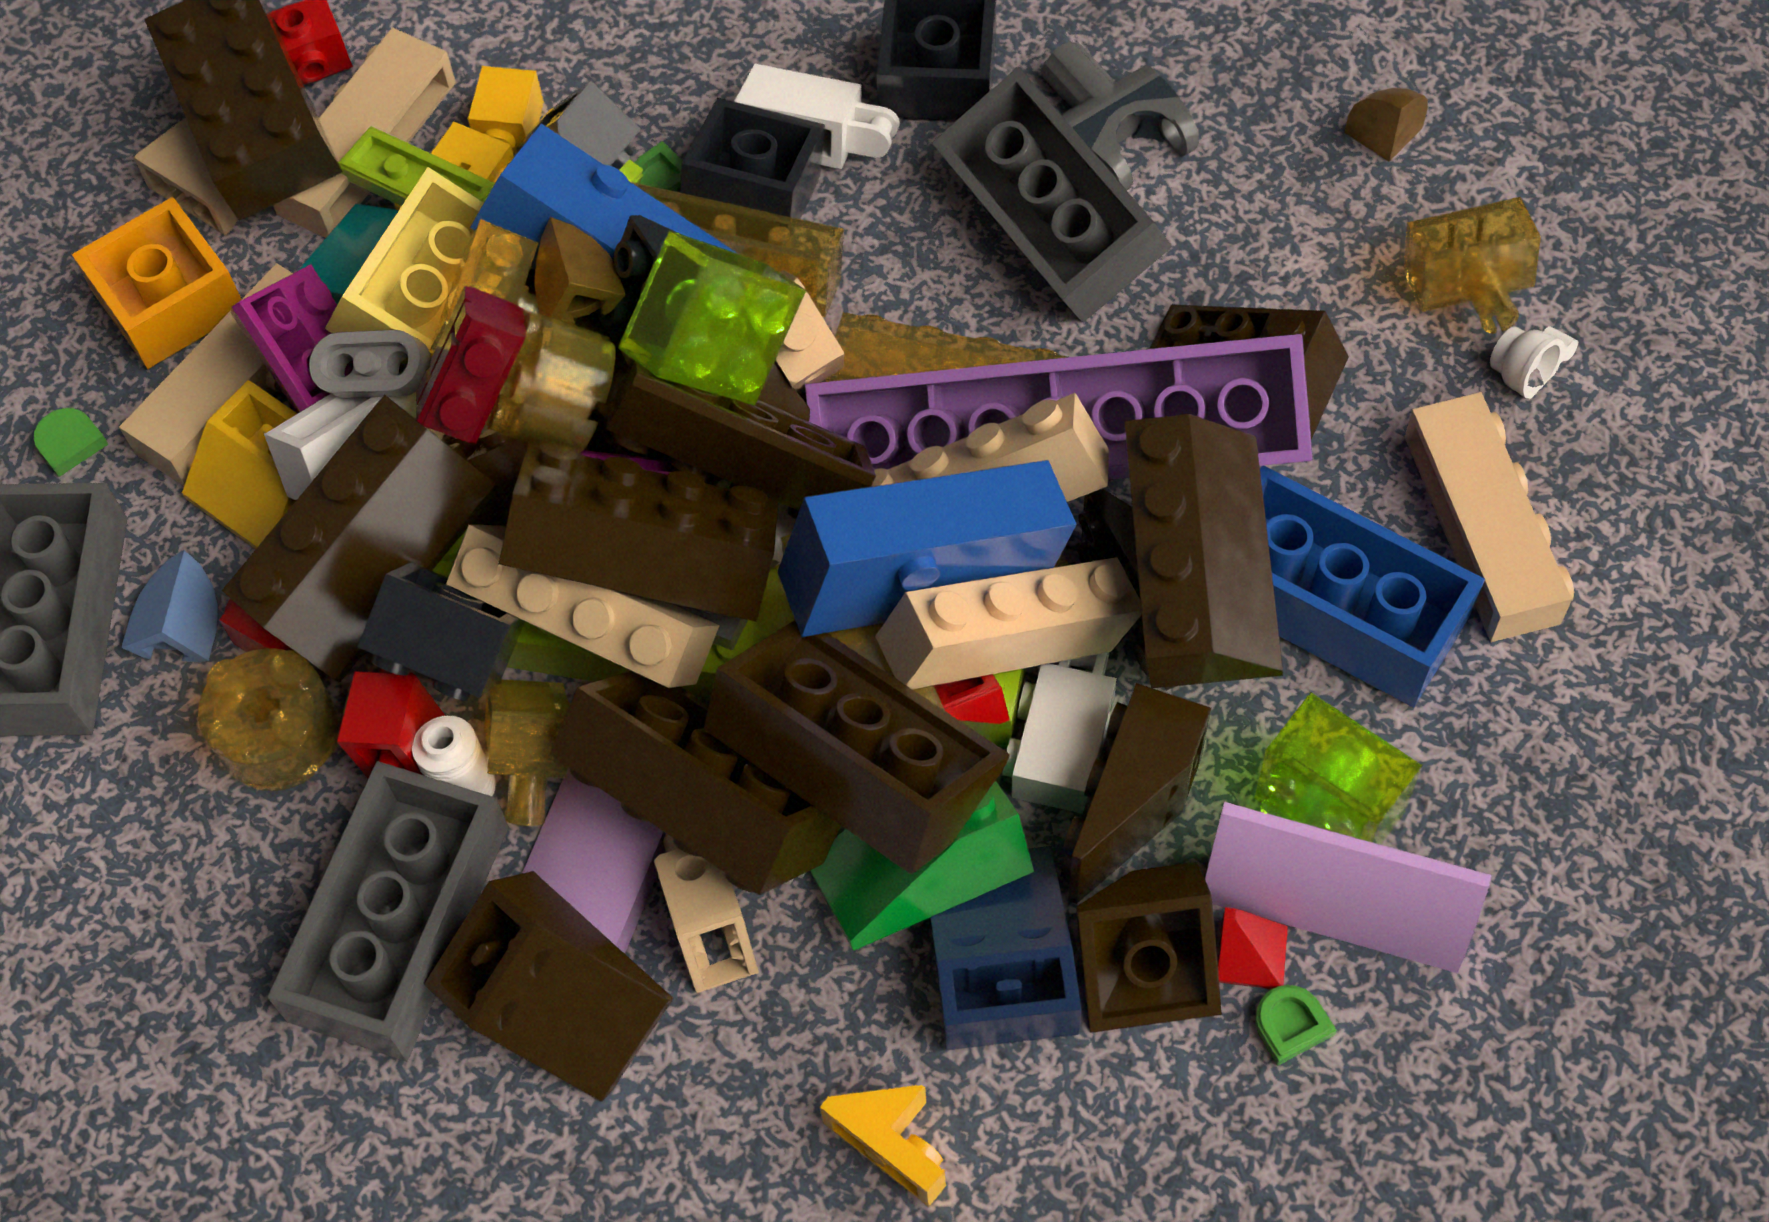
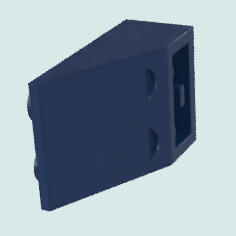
M1051 846L1028 848L1034 869L1033 873L930 917L946 1050L1079 1035L1081 1019L1079 990L1072 944Z

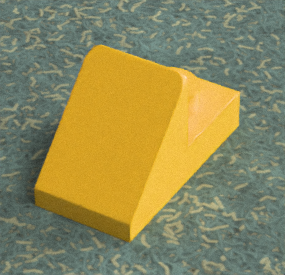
M916 1085L828 1096L820 1106L824 1125L929 1207L945 1188V1170L939 1166L943 1161L941 1155L930 1144L915 1134H911L907 1140L900 1136L926 1104L924 1086Z

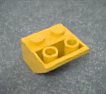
M248 379L206 421L182 494L190 503L256 549L296 501L286 495L264 434L298 413Z

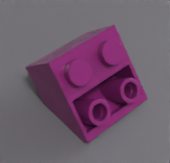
M311 264L231 307V314L296 413H300L331 394L320 389L314 383L310 374L309 363L312 351L318 342L327 335L332 334L325 327L336 309L337 303L333 299L329 288L322 282ZM353 360L345 367V377L353 370Z

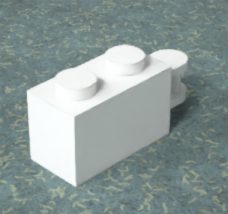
M754 64L734 101L825 124L821 165L842 169L849 153L874 158L886 155L891 146V138L896 135L900 125L898 116L892 110L861 103V84Z
M1109 652L1059 661V665L1043 664L1040 667L1037 683L1025 682L1017 716L1018 719L1026 721L1022 740L1010 739L1007 753L1010 755L1003 769L1004 776L1012 777V798L1083 814L1088 798L1084 796L1085 787L1095 759H1100L1114 704L1116 678L1104 676ZM1071 666L1092 670L1093 673L1072 669Z

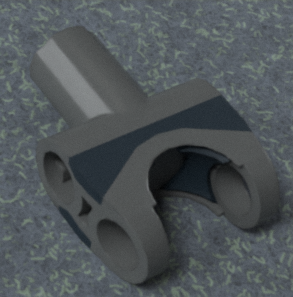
M1072 41L1060 45L1044 62L1041 71L1042 78L1071 108L1061 114L1062 117L1126 190L1132 188L1133 176L1129 165L1120 153L1122 148L1119 143L1130 136L1133 139L1149 138L1159 142H1164L1165 140L1180 157L1198 148L1199 135L1193 117L1175 90L1152 67L1142 66L1115 82L1081 44Z

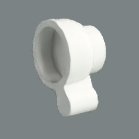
M1514 326L1509 328L1496 343L1491 354L1490 366L1502 374L1503 380L1508 387L1520 393V395L1531 399L1556 373L1560 363L1569 360L1577 349L1578 341L1551 326L1547 327L1543 332L1534 329L1525 332ZM1537 368L1540 371L1544 385L1530 387L1528 386L1529 376Z

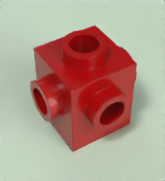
M302 0L270 12L303 85L319 81L324 77L353 67L327 0Z

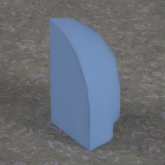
M185 550L168 559L151 576L139 594L130 615L121 648L147 659H151L153 649H170L182 652L184 654L182 661H209L217 631L218 604L213 585L204 569Z

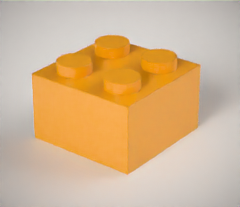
M173 196L72 254L93 294L147 369L209 334L231 311V307L242 299L227 268Z

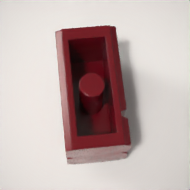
M464 286L430 360V369H426L416 391V404L418 405L416 408V422L424 427L465 442L477 443L526 339L525 324H523L525 321L523 308L518 306V304L474 287Z

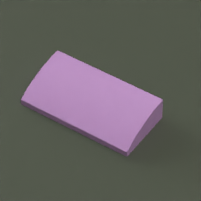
M568 767L522 873L530 871L537 873L625 953L658 875L654 859L659 854L665 853L663 839L667 833L650 822L638 820L628 815L622 809L621 802L598 787L581 783L571 775L570 768Z
M1224 802L1205 881L1212 894V904L1237 908L1274 922L1458 973L1475 931L1492 875Z

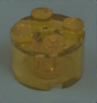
M527 311L524 314L525 321L523 323L526 329V339L502 387L501 394H499L487 419V428L497 431L502 435L540 446L548 442L562 443L576 449L580 454L590 441L598 424L587 418L591 414L596 401L606 402L610 390L615 363L614 343L608 341L609 337L540 313Z
M270 648L253 650L236 656L233 659L221 660L213 665L207 673V684L201 694L198 706L199 726L205 740L224 768L240 782L262 791H280L296 787L314 776L315 772L332 756L337 748V739L340 731L338 710L316 670L296 651Z

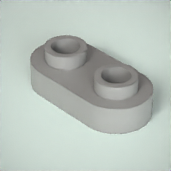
M401 330L336 332L327 335L315 346L310 357L309 369L314 383L320 389L337 397H382L384 394L388 397L407 396L417 391L426 369H430L431 355L429 349L421 340ZM409 358L406 369L400 375L399 366L401 362ZM353 360V370L345 377V367Z

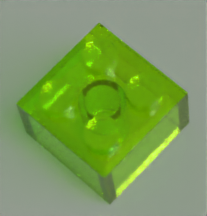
M669 230L618 348L656 377L755 405L807 290L766 263Z
M1310 692L1267 747L1254 799L1261 803L1260 810L1263 813L1382 845L1404 815L1423 765Z

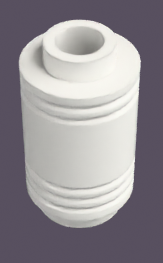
M441 716L428 721L417 731L412 746V754L422 775L493 796L496 787L495 775L472 726L467 721L456 716Z

